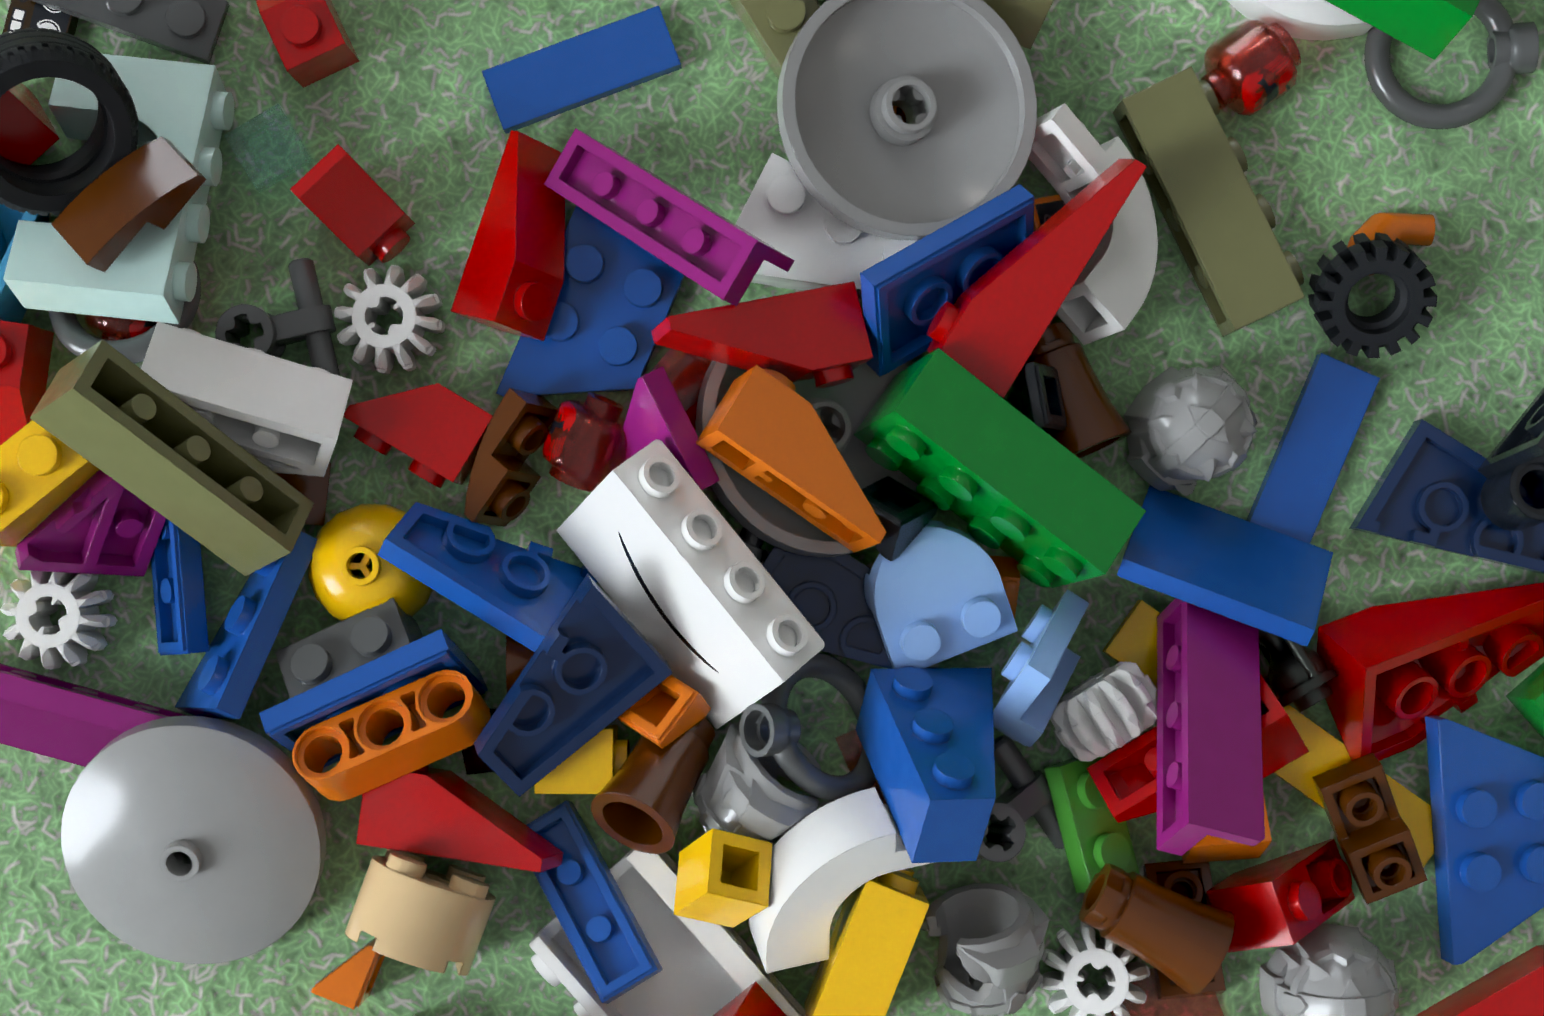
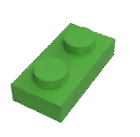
M1074 757L1044 768L1076 893H1085L1095 874L1099 873L1106 863L1113 864L1127 873L1134 871L1140 874L1127 822L1118 823L1115 820L1087 770V767L1104 757H1097L1092 761H1079V759Z

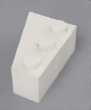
M774 153L768 159L736 222V225L795 260L788 272L764 260L751 283L805 291L854 281L859 300H862L860 273L918 241L878 237L858 230L836 218L807 191L790 162Z

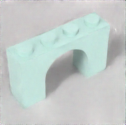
M102 54L117 71L135 104L139 124L137 146L142 147L162 136L168 139L206 180L164 230L146 222L106 272L87 265L51 225L52 223L18 220L3 280L26 309L180 324L184 301L191 302L196 292L197 269L193 261L197 243H205L208 237L210 213L206 203L210 186H217L220 182L222 154L219 144L222 131H229L233 124L234 98L231 92H226L215 65ZM55 78L48 103L49 108L68 139L88 140L95 127L98 115L96 96L92 91L74 81Z

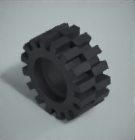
M1375 232L1374 240H1370L1365 233L1353 235L1355 245L1347 247L1341 240L1332 246L1337 252V255L1332 260L1323 254L1317 262V265L1322 270L1321 275L1311 274L1309 285L1314 294L1308 295L1309 305L1315 313L1314 317L1330 341L1337 347L1342 345L1348 354L1357 357L1361 349L1367 358H1380L1379 348L1385 347L1390 355L1401 352L1402 350L1397 341L1406 337L1413 344L1420 338V335L1414 329L1415 326L1419 323L1428 328L1433 319L1426 309L1427 306H1437V295L1430 288L1436 286L1433 275L1428 271L1427 266L1417 254L1398 238L1393 242L1387 234ZM1371 274H1383L1392 278L1395 283V296L1386 309L1376 315L1367 317L1359 316L1350 311L1348 305L1349 293L1359 280Z

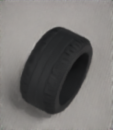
M15 29V32L9 33L7 31L0 34V97L14 86L25 81L54 77L74 81L94 93L98 101L97 120L90 137L80 149L69 157L49 164L28 165L11 161L0 155V204H4L6 207L22 213L27 211L31 215L48 216V213H52L56 216L61 214L101 174L137 150L139 137L137 111L128 89L115 68L92 45L76 36L65 32H58L54 29Z

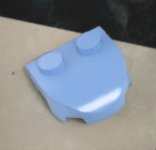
M930 520L895 560L889 561L879 554L871 568L870 574H865L864 593L866 603L875 618L892 669L905 666L927 668L1018 631L1001 576L993 560L969 533L967 534L959 529L946 526L941 521Z
M1068 589L1052 610L1043 604L1038 608L1021 635L1030 644L1028 645L1022 641L1001 672V675L1010 681L993 711L994 727L1024 746L1031 747L1043 734L1080 659V656L1068 649L1067 646L1089 603Z

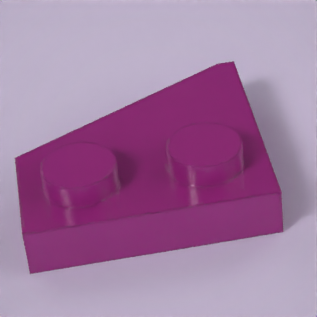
M662 366L638 378L614 456L618 466L652 441L658 439L666 445L701 490L720 481L705 449L696 444L699 437L664 367Z
M99 469L17 544L15 555L18 569L144 577L166 518Z

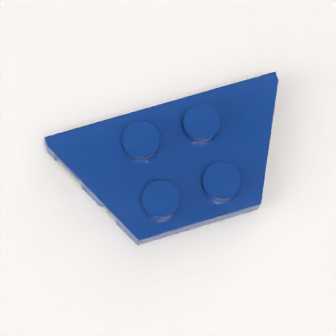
M576 205L565 230L564 282L545 339L540 341L520 336L496 394L504 397L509 388L539 396L604 391H633L637 379L643 376L656 346L651 331L669 316L685 275Z
M1429 715L1425 716L1440 952L1441 959L1452 965H1459L1471 959L1544 907V757L1446 718Z

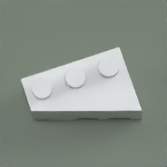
M157 321L141 367L144 372L273 472L324 477L338 439L353 382L352 379L332 374L322 368L308 367L268 355L255 348H245L208 337L192 329L178 328Z

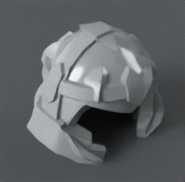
M1172 366L1142 388L1124 414L1129 423L1128 427L1132 431L1127 436L1129 455L1126 461L1153 488L1159 491L1176 489L1185 497L1193 493L1197 480L1209 482L1212 478L1220 477L1230 471L1233 472L1247 458L1253 434L1258 432L1255 429L1257 419L1255 413L1249 407L1250 399L1247 393L1220 366H1216L1213 369L1192 367L1177 370Z
M731 723L725 740L708 773H704L699 777L693 791L694 804L698 806L701 815L699 822L706 833L714 828L773 843L772 847L795 824L816 811L820 801L812 795L797 794L777 782L778 775L789 778L779 767L774 757L751 756L742 745L739 726ZM798 742L797 746L804 756L815 767L821 769L812 754Z
M973 883L951 889L930 904L920 929L928 931L929 936H940L938 967L935 969L936 975L933 978L937 986L938 996L947 1007L953 1011L958 1010L971 1016H1005L1016 1013L1033 996L1036 988L1040 986L1043 980V975L1040 974L1039 961L1044 952V938L1049 922L1047 915L1034 900L1023 895L1022 892L1003 884Z
M1323 923L1296 944L1280 946L1276 949L1270 960L1260 966L1259 989L1263 1012L1268 1016H1394L1396 1009L1399 1007V988H1397L1394 960L1387 959L1376 945L1362 937L1358 927Z

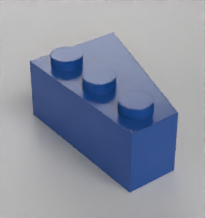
M905 666L895 669H871L855 730L911 862L976 861L996 799L992 668H917Z

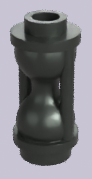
M1258 629L1259 649L1270 665L1268 672L1269 682L1274 692L1280 697L1278 701L1282 707L1293 702L1298 712L1301 713L1333 694L1327 682L1338 675L1333 667L1327 670L1323 658L1316 651Z

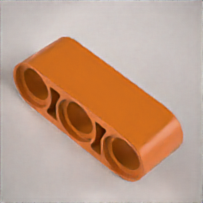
M455 670L437 671L310 727L296 740L292 751V762L298 774L321 795L333 801L349 800L472 746L491 718L490 708L465 675ZM465 700L463 707L457 714L452 717L443 718V714L448 706L456 701ZM403 726L402 733L397 740L391 744L383 745L384 738L390 731ZM342 753L337 765L331 770L322 773L328 759Z

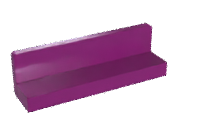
M576 128L544 185L734 306L739 304L764 260L787 272L795 261L636 162Z
M1175 598L1157 617V850L1182 856L1207 835L1249 846H1256L1265 838L1259 631L1252 626Z
M0 663V743L86 767L95 755L110 741L137 725L166 717L189 716Z

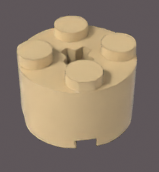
M387 849L385 856H373L348 921L345 935L351 940L358 942L361 931H364L376 937L372 951L439 973H445L448 962L451 961L455 962L458 975H468L496 897L488 892L490 886L484 883L486 876L450 864L447 874L444 875L427 869L428 865L423 863L425 856L417 853Z

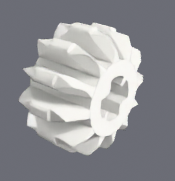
M391 265L389 267L384 283L380 275L373 268L365 269L363 273L367 285L366 290L362 291L351 283H347L343 288L345 294L355 300L353 308L340 306L334 310L336 318L353 323L337 335L338 341L345 346L358 344L352 359L362 366L369 363L375 357L376 370L381 374H390L394 366L395 355L403 369L406 371L415 370L416 360L411 349L416 347L428 356H433L436 352L435 346L422 338L424 332L438 334L445 331V323L434 317H425L426 314L438 310L443 304L442 300L437 294L422 296L426 289L427 280L420 274H415L405 282L404 270L398 265ZM391 305H394L393 309L403 315L402 323L390 325L388 334L383 335L386 330L376 324L377 316L387 315Z
M31 571V581L15 579L13 583L9 584L14 594L20 600L18 603H4L0 608L3 614L15 616L16 624L8 627L2 636L6 637L7 640L24 638L18 657L27 661L41 656V662L45 669H59L64 661H67L73 667L83 665L87 662V649L101 651L108 645L105 637L95 629L97 627H112L116 625L118 620L112 614H100L99 606L109 603L115 594L111 590H100L91 593L98 582L99 574ZM63 604L67 615L62 616L58 620L59 625H53L49 615L54 614L58 610V605Z
M1120 661L1114 666L1107 667L1100 673L1090 676L1086 681L1073 687L1070 692L1060 698L1050 718L1055 727L1054 732L1062 745L1069 749L1079 761H1092L1097 757H1104L1116 748H1121L1131 739L1140 736L1142 731L1154 725L1157 719V688L1148 674L1144 675L1136 663Z
M1082 921L1080 922V931L1083 941L1076 944L1067 930L1064 928L1060 929L1056 935L1066 953L1062 955L1053 949H1044L1042 955L1043 962L1050 967L1060 970L1042 974L1043 980L1040 984L1041 989L1049 991L1059 990L1048 1001V1007L1053 1014L1063 1012L1072 1006L1069 1016H1087L1088 1014H1092V1016H1106L1105 1014L1114 1011L1116 1016H1130L1127 1008L1122 1003L1124 999L1136 1004L1145 1003L1147 999L1146 993L1140 987L1129 983L1143 980L1150 975L1149 968L1145 963L1130 962L1136 955L1120 946L1115 947V943L1102 936L1100 941L1096 940L1094 928ZM1091 963L1097 970L1107 965L1110 971L1103 972L1107 983L1098 990L1091 983L1080 987L1077 982L1085 980L1081 972L1084 965Z

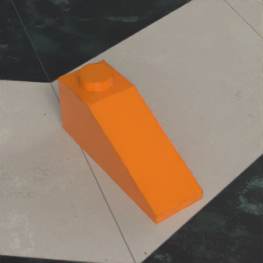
M755 365L734 379L696 441V444L853 553L880 544L886 534V530L812 404L795 392L796 388L791 380L775 370L762 369L758 365Z

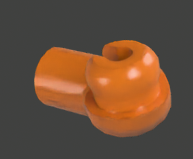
M1377 213L1368 218L1353 235L1365 233L1370 240H1374L1375 232L1387 234L1393 242L1398 238L1407 245L1430 246L1435 236V218L1432 214ZM1353 235L1350 237L1347 247L1355 245Z

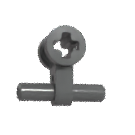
M309 258L296 259L288 265L298 310L271 315L256 306L241 304L226 310L217 322L215 330L216 339L245 348L249 347L242 345L240 338L250 334L249 324L263 329V335L254 339V348L281 358L286 345L306 340L311 366L325 369L332 374L340 376L331 334L336 332L331 306L323 304L314 262Z
M1006 735L994 739L995 761L1012 786L995 799L989 819L991 824L986 828L984 835L988 841L986 843L982 841L977 859L1005 862L1014 858L1024 845L1026 838L1025 822L1032 816H1034L1054 847L1063 849L1064 844L1046 777L1040 770H1032L1011 738Z

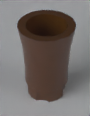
M1064 322L1048 326L1026 363L1036 362L1055 367L1058 371L1067 427H1065L1066 431L1049 435L1078 458L1106 448L1130 435L1132 431L1108 398L1089 363L1081 343H1075L1071 330ZM1024 366L1018 374L1022 387Z
M704 718L663 749L644 736L640 737L635 748L615 776L591 802V812L595 821L609 836L619 843L643 853L661 854L672 849L685 808L709 760V747L716 735L710 722Z
M1106 863L1102 870L1095 874L1084 894L1083 904L1079 912L1080 921L1098 929L1103 938L1128 950L1162 972L1190 995H1196L1201 992L1219 970L1230 947L1235 927V918L1232 912L1195 901L1158 885L1134 871L1127 873L1110 863Z

